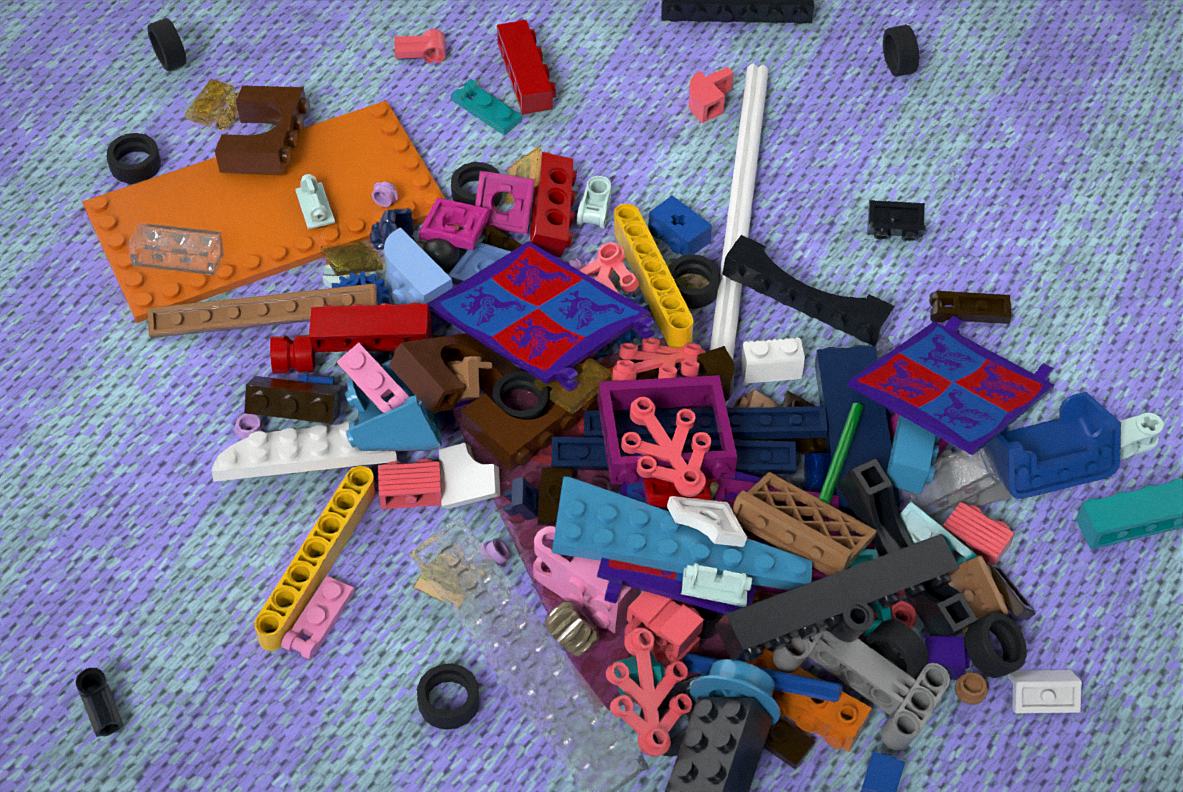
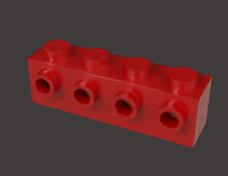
M527 19L497 24V45L522 115L553 109V98H556L554 82H549L548 65L542 63V49L540 46H536V33L534 29H530Z
M384 303L369 306L360 304L351 306L324 305L322 307H311L308 337L314 353L348 352L357 343H360L366 351L395 350L402 342L430 339L432 318L428 304L420 303L404 305Z

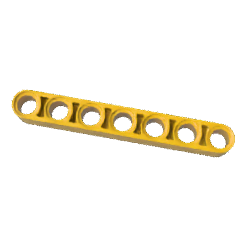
M628 203L618 205L614 210V235L619 245L625 251V258L639 282V287L646 302L649 304L667 345L680 348L686 343H693V317L639 209Z
M355 466L347 472L254 622L258 643L263 649L274 651L281 648L283 637L287 631L292 629L373 501L376 491L373 472L370 468ZM303 579H305V580H306V581H304V582H300V583H299V582H297V581H299V580H303ZM291 604L289 607H282L283 605ZM272 629H275V630H276V631H274V632H272V633H265V632L268 631V630H272Z

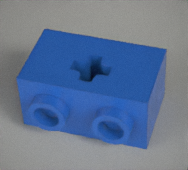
M673 195L649 212L648 229L651 235L663 240L676 254H681L682 256L696 254L711 241L712 225Z

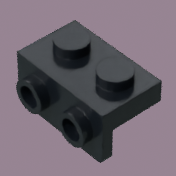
M869 200L867 234L874 235V238L882 240L890 239L891 236H902V240L905 241L918 240V237H923L926 231V226L924 225L925 203Z

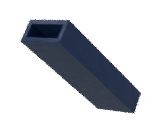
M876 346L826 347L816 351L815 372L820 406H825L828 432L825 444L829 467L852 404L860 403L864 407L837 484L853 468L875 458L885 474H887L892 446L886 408L847 386L850 379L878 361ZM836 485L833 495L839 496V510L858 520ZM893 487L894 497L899 512L901 504L899 490L897 487Z

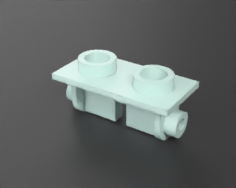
M305 174L300 182L301 187L295 188L307 228L313 229L334 224L335 220L322 182L317 183L314 176Z
M694 563L693 566L687 565L683 570L681 594L746 607L747 591L751 588L752 578L746 577V573L741 574L726 570L723 571L722 576L717 575L716 568Z

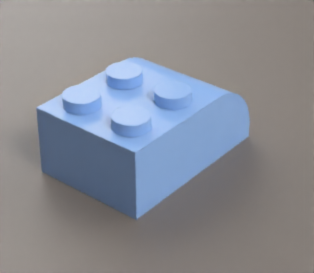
M401 227L388 236L384 244L387 283L391 297L396 305L410 303L427 304L452 289V279ZM430 310L432 327L445 320Z

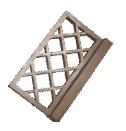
M770 472L748 492L741 491L737 495L732 509L742 528L785 552L811 560L812 567L828 576L846 570L875 538L877 530ZM771 485L781 492H769L767 486ZM774 501H785L787 506H775ZM794 502H802L808 507L796 506ZM801 516H812L814 521H803ZM821 516L829 517L835 522L823 521ZM828 531H839L841 536H830ZM849 531H855L864 537L851 536Z

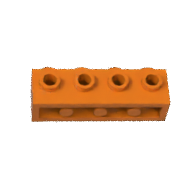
M767 649L763 650L764 653L751 661H745V663L756 667L784 672L774 664L773 652ZM801 668L793 672H785L819 679ZM774 690L772 698L780 708V716L792 719L805 732H814L825 738V741L831 747L836 749L843 748L850 752L866 727L872 710L871 707L844 692H841L840 700L837 702Z

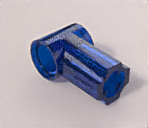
M831 453L804 454V486H802L801 490L821 492L831 464Z

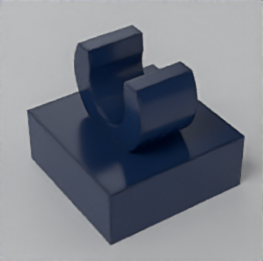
M524 477L512 480V489L505 491L503 495L512 503L503 506V510L510 516L520 514L527 521L538 518L539 491Z

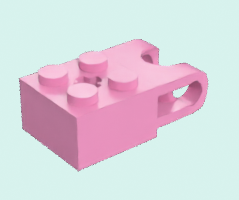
M548 526L541 529L534 538V552L538 556L533 564L534 578L565 601L576 605L582 612L591 617L598 627L602 629L607 628L615 634L626 621L627 609L639 596V589L622 585L617 603L604 601L609 581L596 577L601 561L552 553V550L542 543L548 539L554 540L556 527ZM547 565L551 572H544L542 567Z

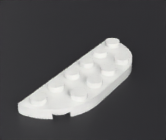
M350 422L330 426L315 425L311 428L302 429L286 428L281 431L267 433L257 431L251 433L248 438L231 445L218 455L212 467L213 482L388 463L397 461L396 451H360L358 447L353 448L346 436Z

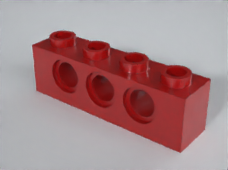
M542 152L539 183L534 186L529 242L555 257H561L564 249L570 248L573 232L569 231V227L573 223L574 211H570V207L573 206L576 192L572 190V187L576 181L577 171L573 170L574 159Z

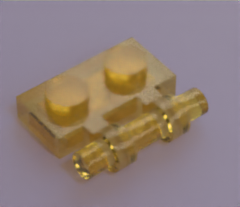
M210 79L185 112L186 119L208 127L216 120V127L224 130L228 124L231 125L236 119V113L238 112L236 99L239 92L235 93L233 85Z
M588 358L583 364L578 363L572 367L578 373V376L573 379L575 382H578V387L572 391H567L563 388L557 379L548 384L537 379L534 381V385L540 391L547 386L551 387L550 400L573 415L598 393L599 382L612 381L613 372L592 358Z

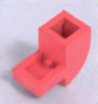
M728 67L713 72L707 77L699 71L690 80L688 106L702 124L724 113V94L732 91L734 75Z

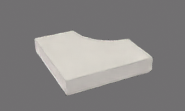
M467 443L439 449L442 507L450 509L500 496L499 467L494 464L483 465L478 463L473 457L471 446Z
M670 496L667 507L675 523L687 525L701 531L714 544L744 547L747 536L728 502Z

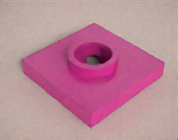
M480 171L475 206L490 209V217L485 227L487 225H495L498 230L527 234L535 179ZM500 192H508L514 198V206L508 212H501L494 205V199Z
M437 198L419 231V239L430 240L440 238L447 240L455 247L473 251L490 217V209ZM453 225L460 226V227L463 228V230L457 231V227H451V226H453Z

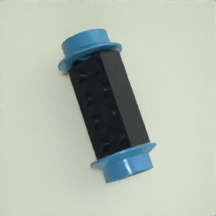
M725 659L713 663L709 675L696 678L692 682L690 694L696 704L665 792L750 791L770 726L779 720L781 714L778 704L772 698L775 683L766 672L742 661L735 660L732 662V660Z

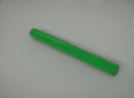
M853 403L818 498L827 504L831 502L864 409L860 403Z

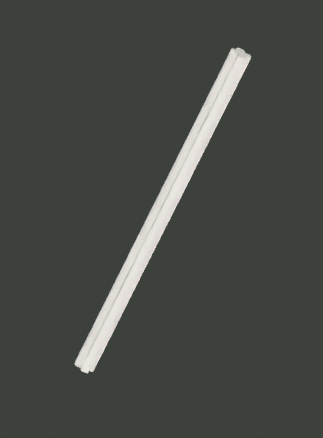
M755 64L749 65L746 73L720 270V283L710 350L725 346L732 360L742 284L732 281L722 275L727 253L740 235L748 238L769 72L765 65L757 67Z

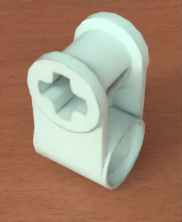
M594 176L588 180L578 209V225L588 223L599 225L601 229H605L611 204V182L606 177Z
M1143 413L1129 419L1119 420L1121 422V459L1150 451L1158 445V435L1162 432L1164 424L1162 419L1156 414Z

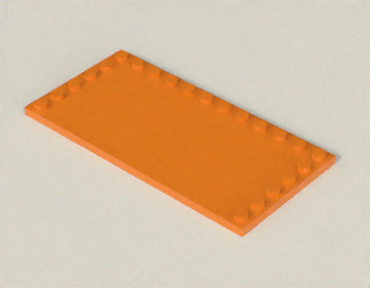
M386 100L300 130L297 146L293 147L291 152V162L286 165L283 175L220 173L216 157L84 200L82 203L136 323L148 319L147 308L196 303L327 257L347 248L369 242L372 225L380 222V218L386 210L410 208L412 210L413 226L423 223L436 199H445ZM305 174L314 176L317 183L322 182L335 220L334 224L313 229L307 228L295 188L301 187L300 182ZM377 182H389L396 188L398 199L388 207L379 206L372 199L373 186ZM340 249L336 252L326 255L327 251Z

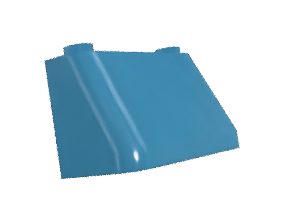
M391 360L380 366L410 398L405 399V404L382 413L351 378L347 379L348 391L345 392V396L350 407L357 408L359 424L356 421L350 422L349 430L346 431L347 439L353 448L358 447L360 451H432L442 446L438 412L431 413L425 407L423 402L417 398L389 366ZM391 392L383 400L385 402L389 401L394 396V394Z

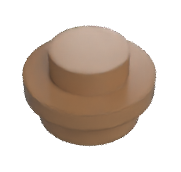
M972 672L966 673L958 678L955 684V693L962 702L976 705L985 700L988 694V686L981 675Z

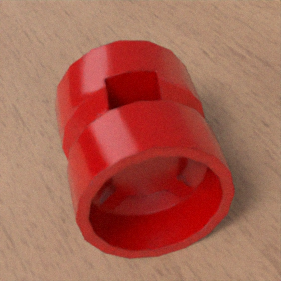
M296 335L294 340H290L288 336L271 337L270 358L273 374H289L292 369H295L298 373L315 372V353L311 346L309 335Z

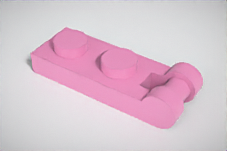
M357 343L337 361V364L382 413L405 404V399L410 398L360 343ZM392 392L394 396L385 402L383 399Z
M326 576L292 629L287 631L283 637L281 647L290 652L293 650L301 652L302 657L312 660L354 595V587ZM303 634L311 637L307 641L301 639Z

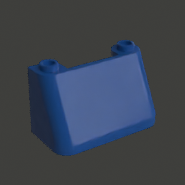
M1083 392L1071 395L1062 402L1059 410V419L1008 431L1007 427L984 447L1006 490L1014 498L1025 499L1106 479L1114 475L1120 467L1121 422L1090 394Z

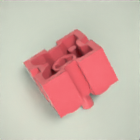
M643 591L627 609L626 620L629 623L625 627L624 639L629 632L636 628L649 630L654 636V646L650 652L657 662L663 663L665 668L675 661L683 662V657L687 653L695 654L699 649L700 637L698 635L702 632L704 619L693 608L694 605L681 601L676 604L674 599ZM639 636L640 642L645 645L644 639ZM673 667V672L676 675L679 671Z

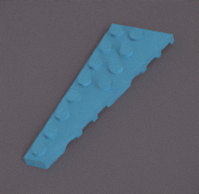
M563 477L552 553L599 561L602 558L682 574L687 565L693 566L694 563H698L701 566L716 568L717 575L722 576L724 570L741 574L746 573V577L752 578V585L792 590L812 582V561L748 538L744 547L714 544L701 531L687 525L675 523L669 511L571 477Z

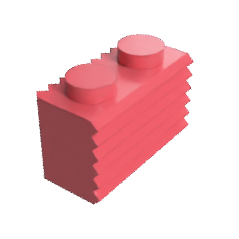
M420 459L415 463L391 461L384 465H378L381 509L442 505L439 461Z
M963 502L959 503L942 526L975 554L981 555L985 563L990 562L995 565L998 564L1011 546L1015 534L1006 523L994 521L985 516L977 506H968Z

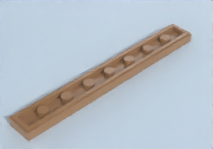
M365 284L147 308L149 337H168L310 321L311 307H322L324 305L351 306L354 304L363 306L378 305L376 284Z

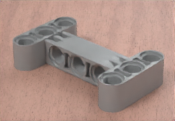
M828 626L819 628L820 632L808 639L801 640L800 636L791 639V644L774 651L773 661L780 670L784 672L796 671L804 660L809 657L888 713L890 717L882 728L881 738L884 744L892 750L899 751L904 749L921 732L950 682L947 670L937 663L927 664L915 678H912L861 640L857 639L854 642L839 640L832 630H829Z

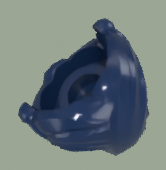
M410 208L386 210L380 218V222L372 225L369 236L376 250L384 249L388 236L400 227L416 243V240L413 238V218Z

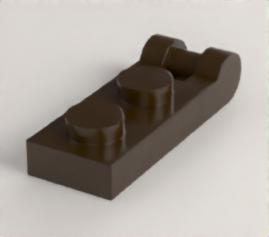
M934 291L929 295V302L933 307L930 310V320L932 322L943 323L952 316H955L966 322L1010 324L1012 317L1010 295Z

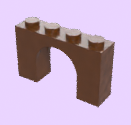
M242 85L236 99L240 122L264 123L276 126L267 132L256 135L221 134L215 149L219 172L283 175L286 165L291 162L293 147L297 146L299 131L304 128L305 115L310 112V100L305 96L304 87Z
M467 333L402 342L395 349V355L389 364L391 369L431 413L453 410L465 389V386L447 367V362L463 361L464 357L477 356L481 357V362H492V369L479 372V387L491 400L493 386L498 379L509 372L519 370L511 361ZM517 390L506 394L503 400L513 398Z
M575 365L572 368L577 371L578 376L573 380L578 382V387L572 391H567L557 379L546 384L549 396L553 399L555 405L544 416L531 420L517 419L508 415L483 393L479 398L461 410L462 427L509 471H513L519 465L523 466L528 463L533 454L539 449L547 448L552 443V437H556L563 431L570 430L577 420L584 415V411L595 410L598 406L599 385Z

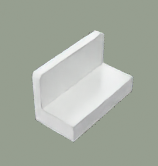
M1017 670L1008 674V679L1013 684L1012 707L1015 713H1080L1081 680L1072 670Z

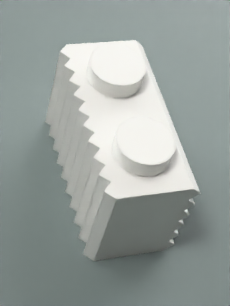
M791 337L784 340L780 338L778 341L776 339L772 341L769 339L767 341L756 340V342L750 341L749 343L745 341L741 356L744 383L802 379L805 356L801 339L799 337L796 339Z

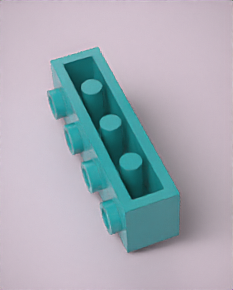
M1177 478L1169 483L1157 486L1147 485L1140 490L1131 492L1121 491L1113 496L1101 499L1091 498L1082 503L1076 521L1090 549L1183 528V479Z

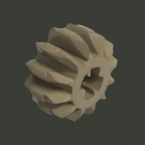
M562 602L551 610L549 616L545 619L547 630L553 635V638L559 642L560 646H563L567 652L572 653L574 656L579 657L589 651L600 638L597 627L591 622V619L571 602Z

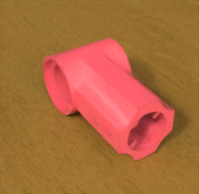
M428 30L423 36H395V59L423 58L428 63H433V61L440 63L445 59V35L440 30Z

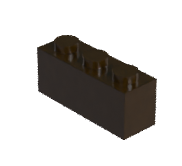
M254 376L246 384L244 413L333 424L341 411L342 386Z

